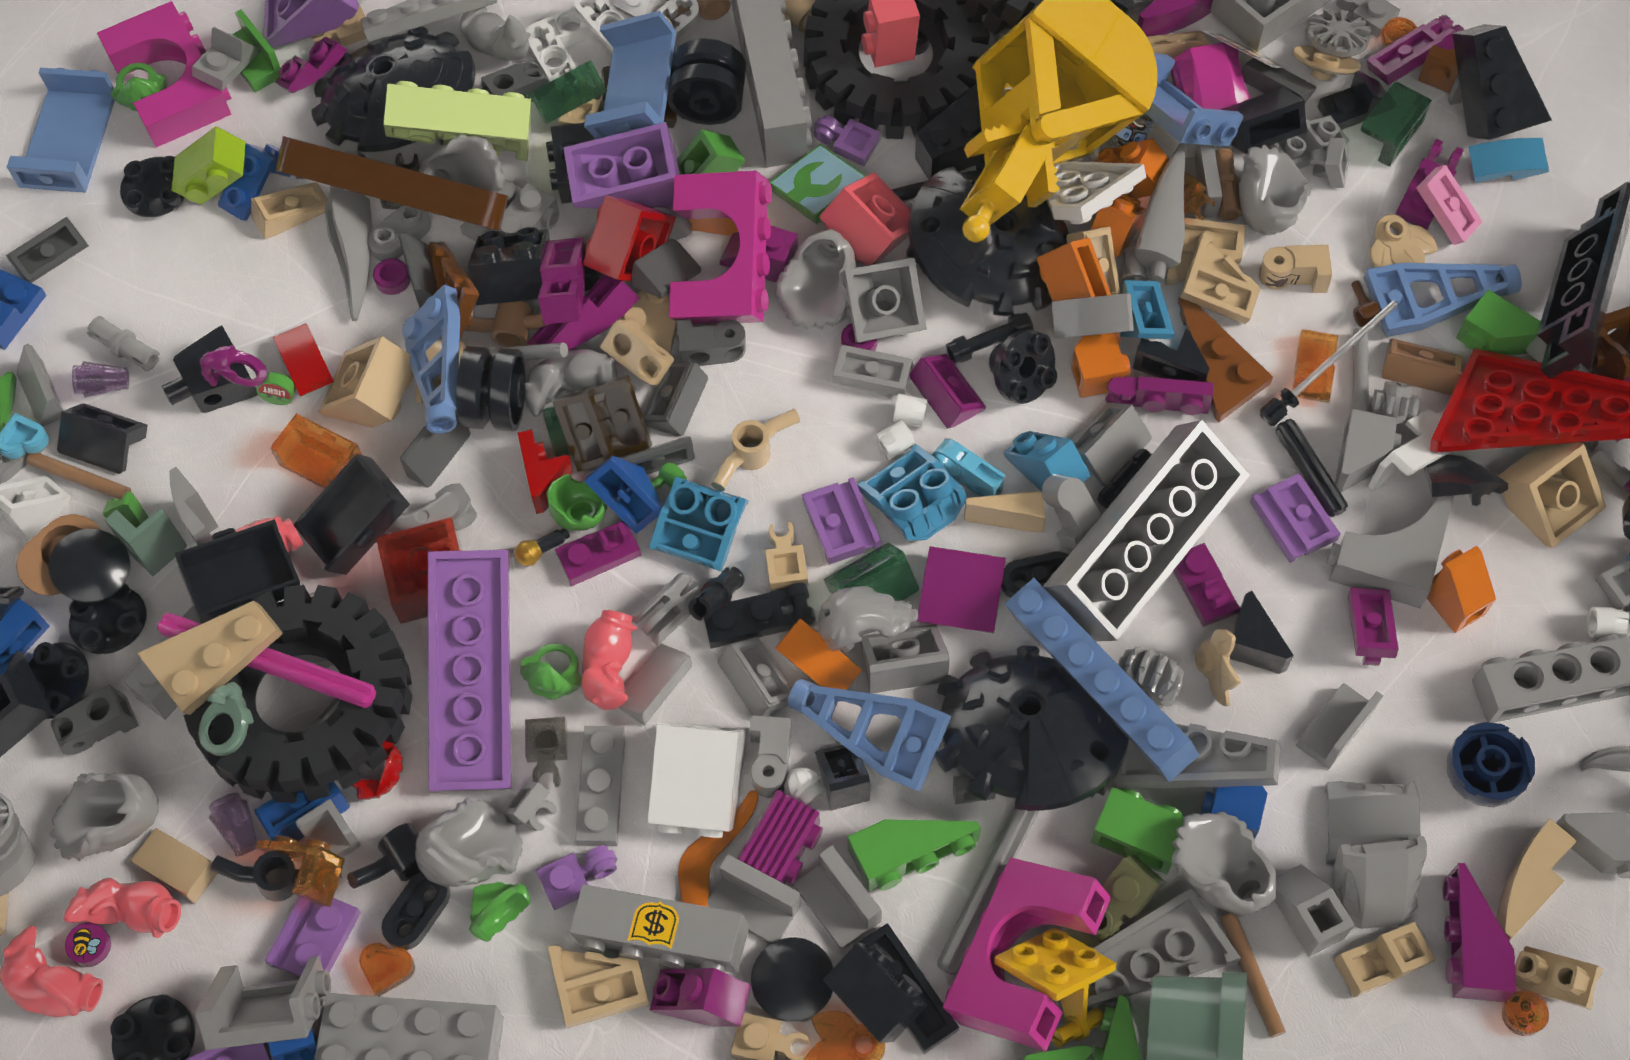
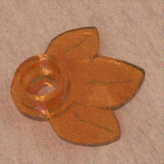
M826 1011L812 1017V1024L821 1041L815 1044L804 1060H881L883 1058L886 1044L879 1043L863 1024L858 1025L846 1012ZM861 1040H867L872 1044V1050L869 1053L862 1054L856 1049L857 1043Z

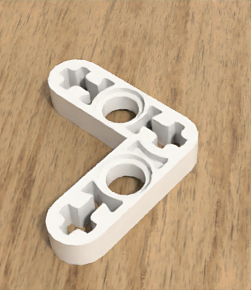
M595 0L584 2V7L590 6L596 13V17L600 15L596 8ZM574 6L537 21L526 29V32L531 34L528 39V51L551 83L550 89L554 96L562 103L566 102L568 94L579 96V81L582 78L565 48L595 36L593 31L577 14ZM608 20V21H606L603 25L609 24V23H613V22H617V21ZM570 22L580 25L574 31L563 29V26ZM538 37H542L543 40H546L547 47L543 49V45L538 39ZM551 58L563 60L562 64L557 67L546 65V62ZM566 76V80L572 88L568 89L563 85L561 78Z
M574 0L577 14L606 48L613 53V47L600 32V26L608 20L620 21L625 18L609 0H595L596 8L601 13L598 17H596V13L590 6L584 7L583 0ZM669 0L657 10L661 11L673 27L670 19L673 20L679 14L678 6L681 5L683 8L690 6V16L687 17L685 14H681L675 19V25L677 26L674 28L676 30V39L698 21L699 6L697 0Z

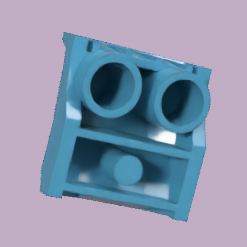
M917 444L911 447V451L867 481L862 480L857 484L863 496L901 530L906 540H927L956 520L967 499L964 488L946 471L935 457Z
M675 476L669 495L660 511L649 548L722 572L737 526L749 500Z

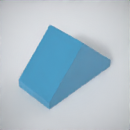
M1124 280L1122 294L1131 293L1134 331L1120 332V337L1173 339L1175 333L1159 281Z

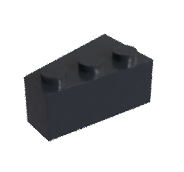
M1482 24L1452 34L1468 136L1491 140L1552 121L1506 26Z
M977 83L916 133L915 159L928 179L946 167L954 166L958 172L975 166L980 161H985L984 154L967 158L964 151L966 144L982 131Z

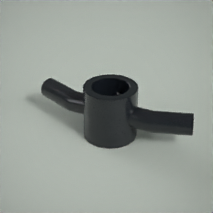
M405 823L388 832L380 840L377 847L383 857L374 863L350 872L347 875L349 885L356 889L386 875L394 870L401 881L411 880L413 876L422 872L418 868L415 859L416 840L419 834L413 825Z
M280 851L266 852L255 861L253 867L242 866L219 855L215 857L211 865V871L241 883H256L261 894L266 899L275 902L284 901L292 897L297 891L298 886H314L342 878L338 862L311 870L296 869L291 857ZM276 868L288 870L287 877L282 882L275 885L268 884L265 877L271 870Z

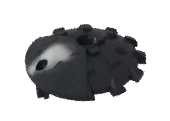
M424 26L410 29L407 33L371 41L352 54L346 52L335 65L336 69L329 78L324 77L317 81L314 93L316 97H321V103L311 110L313 120L317 126L328 123L330 129L325 134V137L332 144L340 146L345 140L359 143L357 147L359 152L388 151L412 144L416 141L388 137L385 134L384 114L387 84L396 85L399 81H409L417 84L418 87L432 88L434 85H446L452 87L454 91L468 92L469 89L473 88L476 75L472 55L469 51H456L454 47L460 42L454 34L446 31L434 36L428 34V30ZM438 139L439 144L443 145V139Z
M985 161L977 163L975 171L959 173L954 166H950L930 177L919 190L910 210L908 221L910 244L906 251L907 257L915 258V263H918L923 273L941 292L968 308L973 299L993 305V315L1012 316L1014 315L1013 306L1031 302L1034 309L1039 311L1051 305L1053 301L1048 294L1049 290L1046 283L1041 278L1040 267L1036 258L1067 244V235L1070 233L1064 220H1054L1047 201L1045 200L1036 208L1028 207L1027 194H1025L1020 204L990 225V232L985 240L975 243L967 240L963 234V223L969 216L961 211L960 208L983 171Z
M1022 645L1017 648V655L993 659L988 651L979 653L970 660V665L973 668L959 679L951 675H946L942 679L937 690L938 694L945 696L940 711L950 715L951 719L942 738L944 749L937 751L935 755L938 764L945 773L956 767L964 776L971 780V783L965 790L973 796L987 801L991 792L1002 796L1016 798L1014 809L1053 810L1078 803L1088 797L1093 798L1096 793L1104 796L1107 792L1108 782L1117 773L1124 760L1129 738L1055 659L1039 656L1040 650L1037 646Z

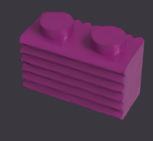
M776 790L737 859L783 884L789 883L792 885L803 867V862L799 860L806 848L812 850L823 832V828L819 826L820 812Z

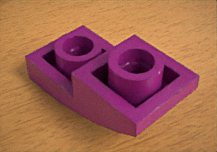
M324 36L322 40L312 46L309 52L310 57L307 61L295 55L292 59L286 61L282 65L279 77L275 83L292 93L304 89L330 71L348 50L338 42Z

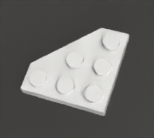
M1066 161L1054 165L1058 170L1055 175L1059 179L1056 185L1060 189L1046 201L1054 220H1070L1071 224L1085 223L1091 220L1092 215L1097 211L1111 206L1113 200L1122 194L1131 192L1134 189L1133 186L1145 179L1144 164Z

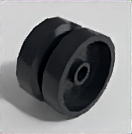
M714 39L689 40L679 45L673 53L667 102L672 111L682 119L704 125L723 124L736 118L742 109L747 64L742 53L732 45Z
M467 346L463 350L459 363L456 387L458 419L463 428L483 429L489 420L496 430L516 431L519 428L525 400V363L523 354L519 349L500 348L494 357H492V354L486 347Z

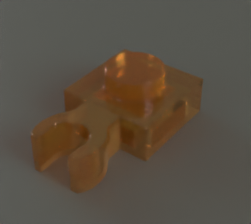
M1186 171L1184 174V216L1189 211L1197 219L1204 220L1205 217L1199 212L1200 208L1206 203L1214 207L1215 202L1203 193L1207 188Z

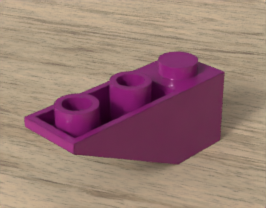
M1458 863L1448 876L1444 877L1442 886L1444 901H1449L1450 915L1446 917L1444 923L1445 941L1451 942V958H1448L1446 963L1447 983L1452 984L1453 998L1505 1002L1516 993L1514 948L1466 864Z

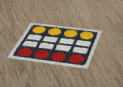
M1204 31L1271 67L1286 68L1220 33Z

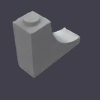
M1454 495L1435 497L1429 511L1417 522L1402 530L1380 535H1365L1346 531L1341 543L1333 542L1326 562V565L1333 566L1329 581L1352 588L1390 590L1391 600L1421 608L1430 593Z

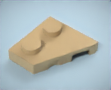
M1184 218L1185 239L1181 262L1179 265L1167 269L1165 285H1173L1185 281L1199 237L1204 232L1213 238L1211 244L1225 258L1229 255L1237 264H1240L1243 255L1246 225Z

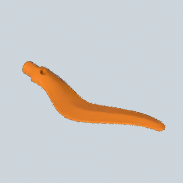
M755 790L749 791L737 808L734 829L729 832L723 831L722 838L701 836L683 853L678 868L682 902L708 907L707 901L709 899V880L712 864L752 817L758 802V792Z

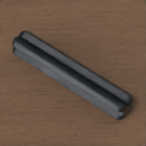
M1287 419L1279 423L1276 428L1277 436L1328 516L1335 517L1345 512L1348 503L1295 420Z

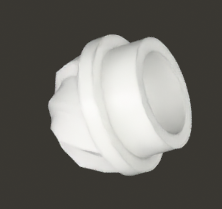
M808 768L793 769L789 772L784 784L785 793L805 805H809L817 799L826 788L820 782L822 779L820 774Z

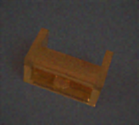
M297 413L271 446V451L279 466L324 489L356 454L362 455L358 444Z

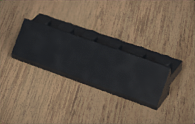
M1628 181L1601 197L1598 201L1595 216L1583 223L1579 231L1564 239L1537 336L1547 344L1540 370L1550 379L1564 371H1572L1579 364H1582L1591 372L1629 229L1630 183Z

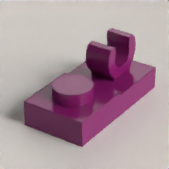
M623 520L555 549L571 586L641 556L640 548L628 525Z
M1202 543L1192 547L1173 570V573L1202 626L1205 627L1238 614L1240 607L1206 544Z
M1350 587L1347 599L1355 655L1364 656L1362 664L1379 666L1381 658H1396L1399 648L1390 590Z

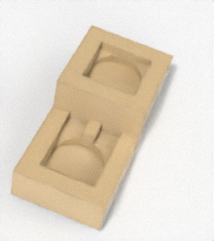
M1415 922L1381 934L1372 942L1343 952L1333 960L1355 998L1431 964L1436 958Z

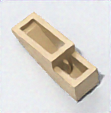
M1551 818L1540 828L1521 852L1510 871L1501 894L1496 919L1508 940L1513 938L1564 882L1552 868L1577 841Z

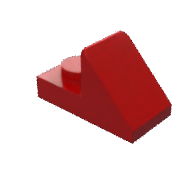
M532 429L517 432L536 514L544 513L548 508L547 491L551 483L563 475H572L573 473L570 457L563 455L547 459L543 441L535 442Z

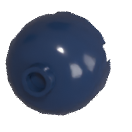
M1483 722L1469 726L1455 739L1448 753L1447 774L1453 788L1464 799L1478 806L1494 808L1514 801L1527 789L1535 774V757L1529 744L1523 737L1518 739L1513 733L1508 731L1509 727L1499 723Z

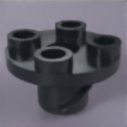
M1030 329L1019 330L1011 334L1003 343L997 345L990 354L989 368L994 374L995 385L999 393L1009 401L1020 404L1032 402L1040 397L1046 389L1052 388L1057 381L1055 352L1051 339L1047 334Z

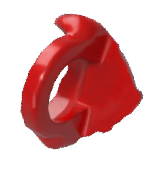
M384 741L382 744L388 756L384 759L386 764L380 781L362 779L352 785L357 790V799H379L381 795L389 793L400 779L399 773L403 770V757L398 747L393 743Z

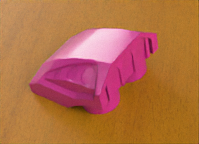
M1223 42L1189 48L1173 58L1175 64L1171 70L1174 86L1203 109L1222 110L1250 99L1238 59V49Z

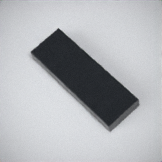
M888 923L858 942L872 945L876 943L883 947L893 958L891 966L900 976L903 974L909 976L921 988L922 993L920 997L928 1006L907 1027V1030L923 1054L959 1031L960 1027L954 1018L943 1008V1002Z

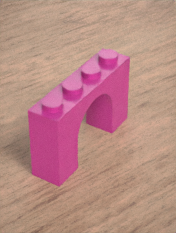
M172 1L97 32L117 74L125 66L138 62L149 65L158 61L170 60L186 65L184 73L173 85L133 102L156 148L232 115L226 102L232 99L227 87L221 91L192 76V66L202 57V54L206 53V50L198 34L190 35L189 32L194 29L186 12L178 13Z
M758 171L674 175L673 211L685 219H732L739 232L740 248L733 265L717 278L705 281L670 282V319L674 321L691 319L692 325L719 324L725 320H735L739 323L764 322V311H767L769 305L768 293L765 290V275H768L770 270V261L766 253V239H769L771 235V224L767 217V204H770L772 200V188L768 179Z
M1010 857L1004 871L998 877L991 901L981 915L980 925L972 943L964 952L963 963L954 983L947 990L943 1008L962 1026L1046 1052L1063 1012L1046 994L1007 983L1004 969L994 964L995 956L1009 950L1025 932L1042 925H1058L1096 935L1111 900L1110 895L1096 878Z

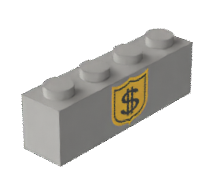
M582 884L569 933L577 940L581 949L589 952L603 954L605 949L620 951L619 955L623 958L644 961L645 956L660 959V964L675 969H683L685 964L700 966V968H716L724 973L726 971L738 974L750 925L744 915L739 912Z

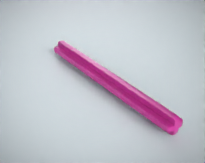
M165 613L161 621L158 622L157 629L162 636L172 638L200 625V623L172 613ZM268 647L247 665L248 667L363 708H368L372 705L377 693L372 684Z

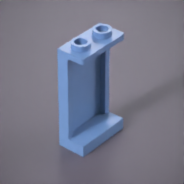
M1154 53L1157 65V88L1153 103L1145 114L1180 143L1229 147L1238 132L1244 116L1237 111L1203 109L1167 80L1175 60L1166 54Z

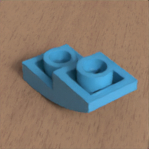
M1543 138L1507 139L1468 146L1475 183L1512 175L1513 180H1518L1549 172Z

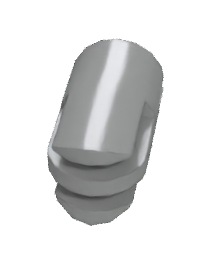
M684 573L676 575L632 616V621L638 624L661 602L664 603V606L642 627L641 630L646 635L652 633L672 613L676 616L653 638L652 642L656 646L691 615L688 605L694 597L701 593V588L697 585L683 595L689 588L688 584L692 581V578Z

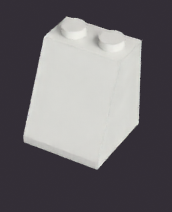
M674 722L657 724L647 823L658 824L659 832L681 834L683 827L698 828L699 836L722 838L723 831L729 832L734 829L748 730Z

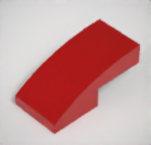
M307 323L273 337L300 397L334 382Z

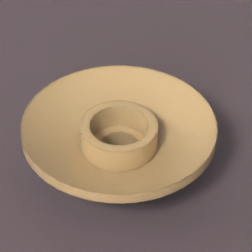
M1297 46L1293 49L1292 53L1298 61L1313 69L1311 75L1320 80L1329 81L1332 75L1352 74L1359 71L1361 64L1352 57L1329 55L1321 52L1314 46Z

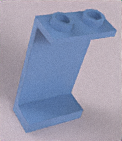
M661 11L601 25L600 32L613 47L604 110L586 115L584 127L595 139L663 123L676 30Z
M40 67L38 73L48 91L26 157L10 156L7 169L19 188L86 193L115 102L110 94L114 87L106 72Z

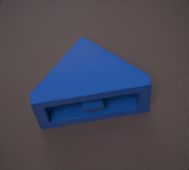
M611 456L584 479V482L636 534L655 520L663 507L644 468L618 457Z

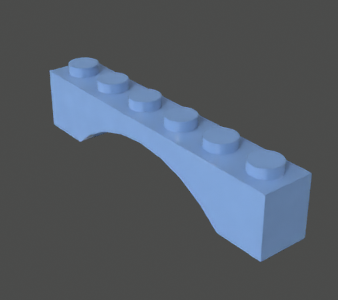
M1035 578L1029 581L1005 603L1013 617L1026 632L1074 678L1168 782L1173 780L1200 756L1189 737Z

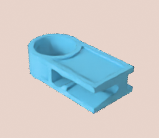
M944 439L933 452L932 456L942 464L955 480L980 497L996 495V491L999 493L1003 491L1005 474L955 440Z

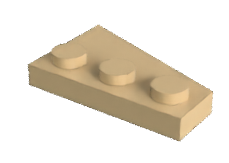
M251 601L137 654L183 713L191 715L208 700V696L215 689L230 681L278 639L283 632L259 603Z

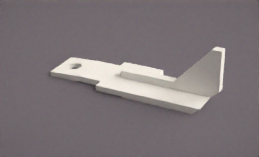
M1428 409L1406 421L1405 425L1419 437L1393 450L1379 464L1368 485L1372 491L1378 489L1397 468L1408 477L1450 453L1430 451L1431 438L1445 409L1437 414L1433 410Z

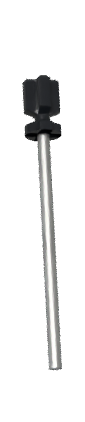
M1395 301L1389 303L1292 391L1287 388L1281 390L1280 396L1282 399L1272 398L1260 409V417L1269 426H1275L1287 415V406L1295 408L1299 405L1297 396L1392 312L1398 304Z

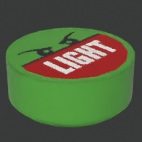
M269 372L265 382L256 387L257 394L263 400L275 405L291 403L296 391V387L289 377L276 372Z

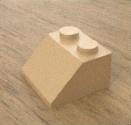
M383 336L345 351L333 377L334 382L330 384L318 412L323 416L372 428L386 422H391L400 412L401 403L399 401L404 390L410 386L414 378L410 366L411 354Z
M1583 443L1539 445L1498 475L1508 483V490L1502 493L1508 509L1549 548L1555 547L1606 508Z

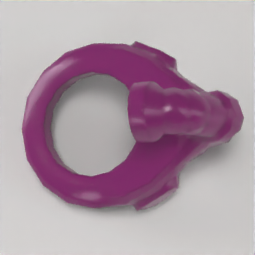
M234 345L219 347L213 352H207L200 359L201 374L204 380L214 387L218 383L219 374L234 384L247 387L260 386L267 378L268 372L261 360L251 354L236 350ZM232 363L244 364L255 372L256 378H241L237 376L235 371L230 369L229 365Z

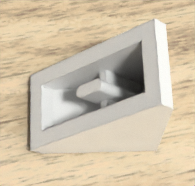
M47 476L0 485V514L19 532L30 539L69 503L71 496Z

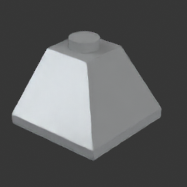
M915 258L843 270L856 342L927 330Z

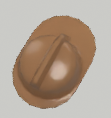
M76 514L60 516L50 522L27 542L19 552L16 567L18 577L24 586L36 594L46 596L62 594L54 586L49 575V558L54 547L61 539L75 531L83 529L101 530L98 525L86 516Z

